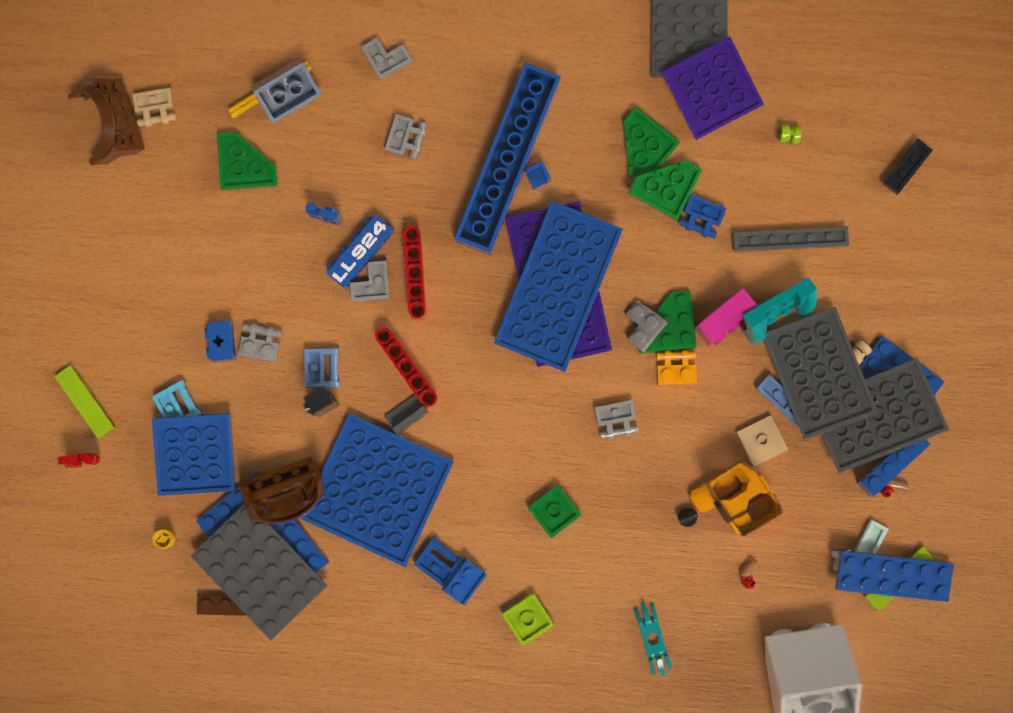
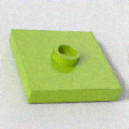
M534 592L501 613L522 647L555 626Z

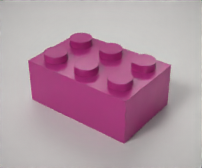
M742 289L695 327V330L708 346L712 343L716 346L726 338L724 334L727 331L731 334L741 326L739 321L743 319L745 322L744 314L758 307V305Z

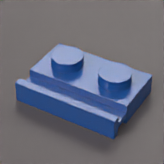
M464 558L444 584L442 590L465 606L487 574Z

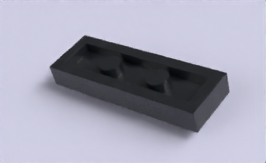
M917 139L882 184L898 195L933 149L920 139Z

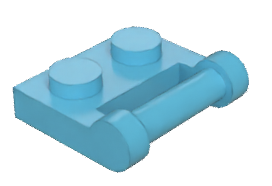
M184 380L152 396L163 418L201 415L200 410L196 409L185 388ZM179 391L190 413L184 414L173 392Z

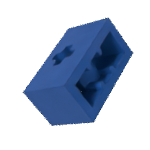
M233 322L207 323V328H205V338L209 340V347H206L207 358H210V361L213 363L236 360ZM219 337L224 340L221 343V347L216 344V341H219Z

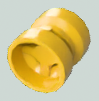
M168 529L158 530L153 535V543L159 549L172 547L176 540L175 534Z

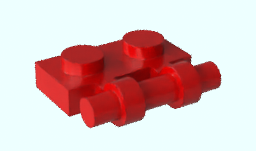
M95 453L57 457L58 465H65V468L82 467V463L97 465L100 462V456Z

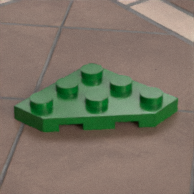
M637 107L634 108L623 123L629 176L633 179L635 176L659 169L680 144L676 138Z
M217 133L221 191L278 187L277 167L266 159L238 133Z
M686 160L635 176L627 194L666 216L678 220L703 169Z
M673 292L655 312L667 321L666 326L643 353L639 350V354L697 348L691 292Z

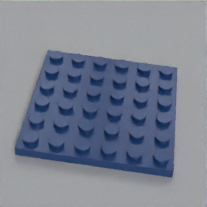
M349 413L321 473L325 496L320 497L315 506L302 515L300 519L406 567L454 461Z

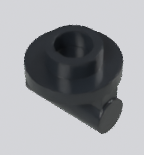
M683 508L678 513V521L684 527L693 526L697 521V517H699L697 511L691 508Z

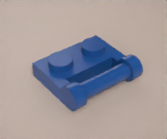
M434 536L414 565L444 586L464 558L457 556L438 542L439 539ZM435 548L454 562L455 565L452 568L433 555L431 550Z

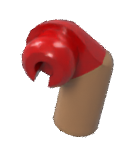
M893 479L880 493L883 497L888 498L895 490L906 492L908 482Z
M752 559L740 572L741 583L748 589H752L755 586L752 572L758 566Z

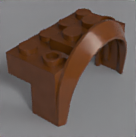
M91 79L77 90L68 94V100L83 98L84 101H87L91 98L100 114L102 139L98 151L88 160L91 165L109 164L120 156L136 155L145 149L122 79Z
M311 457L237 483L251 522L280 524L292 521L311 510L320 497L325 496L322 477L315 461L313 462ZM292 488H296V489H294V490H292V491H290V492H288V493H286V494H284V495H281V496H278V497H274V498H268V497L273 496V495H275V494H278V493L287 491V490L292 489ZM301 488L304 489V492H305V494H306L307 500H305V497H304V495H303V492H302ZM263 502H264V504H265V506H266V509H267L268 514H267L266 511H265V508H264V506H263Z

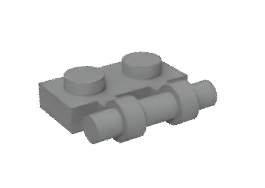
M395 114L385 151L404 156L406 149L411 151L409 158L416 160L417 154H420L422 138L426 135L425 128L427 124L419 122L418 128L412 127L414 119ZM410 133L415 135L413 144L408 143Z
M244 323L243 331L250 332L249 338L241 337L238 355L276 363L280 344L274 343L273 338H281L282 330H277L271 326L268 328L261 327L256 323ZM257 334L267 335L266 341L256 339Z
M633 400L595 407L598 426L606 425L607 431L599 432L601 439L608 438L611 440L617 436L625 435L627 437L631 436L632 433L639 432L637 425L630 426L629 420L636 419ZM623 422V428L613 429V423Z

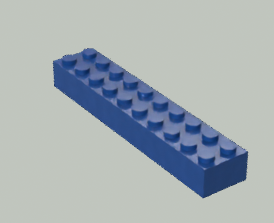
M525 63L455 236L456 243L491 256L560 84L561 76Z

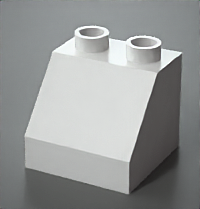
M819 623L812 626L810 630L793 632L789 629H781L774 632L771 636L765 637V662L774 713H859L862 684L843 625L831 626L828 623Z

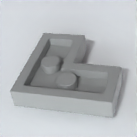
M376 38L361 47L380 81L413 63L404 45L386 53L379 39Z
M387 261L367 262L369 281L350 283L352 303L390 299Z
M638 300L625 314L628 319L638 325L628 341L644 353L666 326L667 321Z

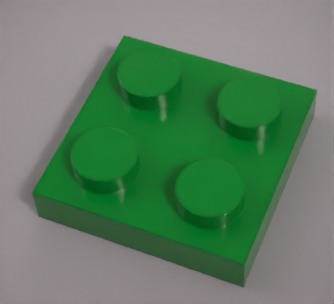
M556 485L528 507L529 511L551 539L581 516V513L559 485Z

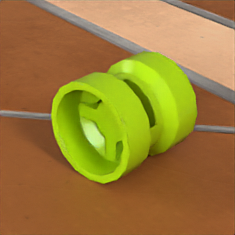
M781 124L779 143L791 142L792 144L799 145L801 126L795 125L790 127L788 124Z

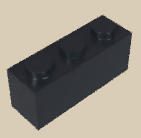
M325 386L303 397L305 401L303 406L307 413L319 418L339 406L330 389Z

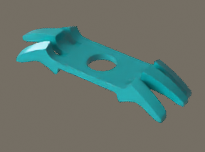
M642 602L641 606L645 622L642 623L637 608H634V613L646 648L651 673L656 674L653 658H655L661 676H665L661 656H664L668 670L672 669L664 644L654 603L650 604L653 620H651L647 607ZM652 633L657 634L659 637V641L655 645L649 644L647 640L648 636Z

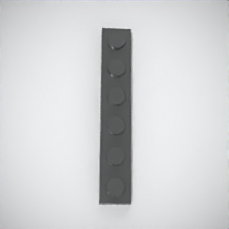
M848 227L734 232L733 245L734 252L848 247L849 232Z

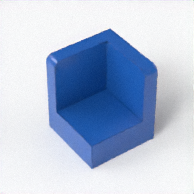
M543 161L525 169V174L533 190L551 182V177Z

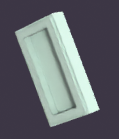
M870 519L853 552L876 554L888 528Z

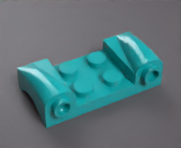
M808 277L744 314L743 318L746 327L741 330L751 344L762 343L767 337V324L774 323L781 315H788L793 311V308L800 316H808L813 313L817 304L816 286Z

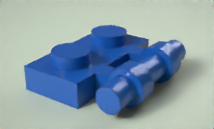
M691 195L684 214L689 215L690 219L688 221L681 218L679 225L685 227V230L690 232L691 230L698 232L705 238L708 236L715 239L717 232L711 230L712 224L720 226L727 208ZM696 218L705 221V227L695 224Z
M314 203L306 205L305 210L310 217L341 226L342 217L339 212H336L337 209L328 206L325 209H319Z

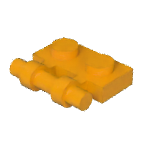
M670 350L657 352V360H664L665 364L664 366H657L658 385L697 384L696 364L688 365V359H696V352L681 350V352H671ZM671 360H682V365H671Z

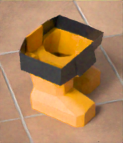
M736 462L690 492L689 496L699 512L706 513L716 507L734 533L741 534L742 537L762 527L783 512L781 504L762 475L743 462Z

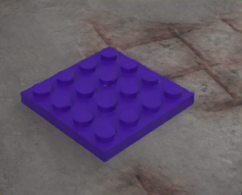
M731 37L661 72L695 140L764 105Z

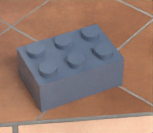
M300 58L251 86L272 124L322 95Z

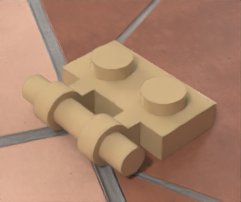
M171 88L132 94L135 113H143L144 118L137 119L138 126L146 125V127H151L153 124H168L169 121L176 120L175 113H167V109L174 108ZM160 110L161 115L151 117L150 112Z

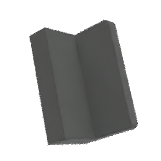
M414 395L387 414L385 419L396 435H399L426 416L428 411L417 396Z

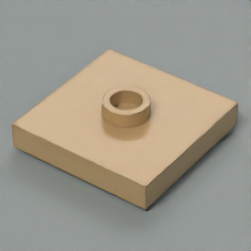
M771 415L736 432L753 467L788 450Z

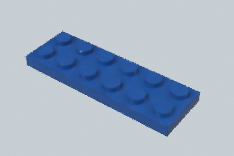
M840 550L835 589L949 602L954 563Z

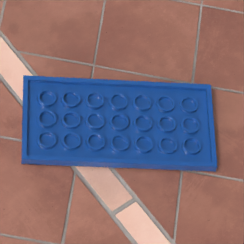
M552 201L494 344L566 372L624 229Z

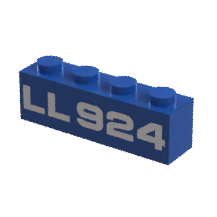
M376 215L366 220L364 223L365 228L361 232L358 231L351 240L353 242L350 246H345L339 253V259L336 262L332 261L327 267L328 272L326 274L345 290L366 267L367 262L371 261L394 233V230Z
M924 440L884 456L856 483L869 497H874L931 444Z

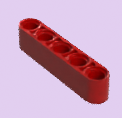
M411 225L405 228L403 233L408 311L412 319L419 321L425 318L427 312L422 236L418 227ZM411 231L418 233L417 238L414 240L407 238L408 233ZM417 250L419 255L417 258L411 259L409 252ZM412 269L420 270V275L413 278L410 276V272ZM413 288L421 289V294L418 297L411 295ZM420 306L423 309L422 314L419 316L413 315L412 310L414 307Z
M387 327L378 328L375 333L377 342L419 401L425 407L435 406L438 401L436 393L394 334ZM383 331L389 333V339L386 341L379 339V335ZM393 347L400 348L401 352L397 357H393L390 354ZM409 362L412 365L409 372L401 370L403 363ZM415 378L423 380L421 387H413L412 382ZM427 393H431L434 396V400L430 404L425 403L423 400Z

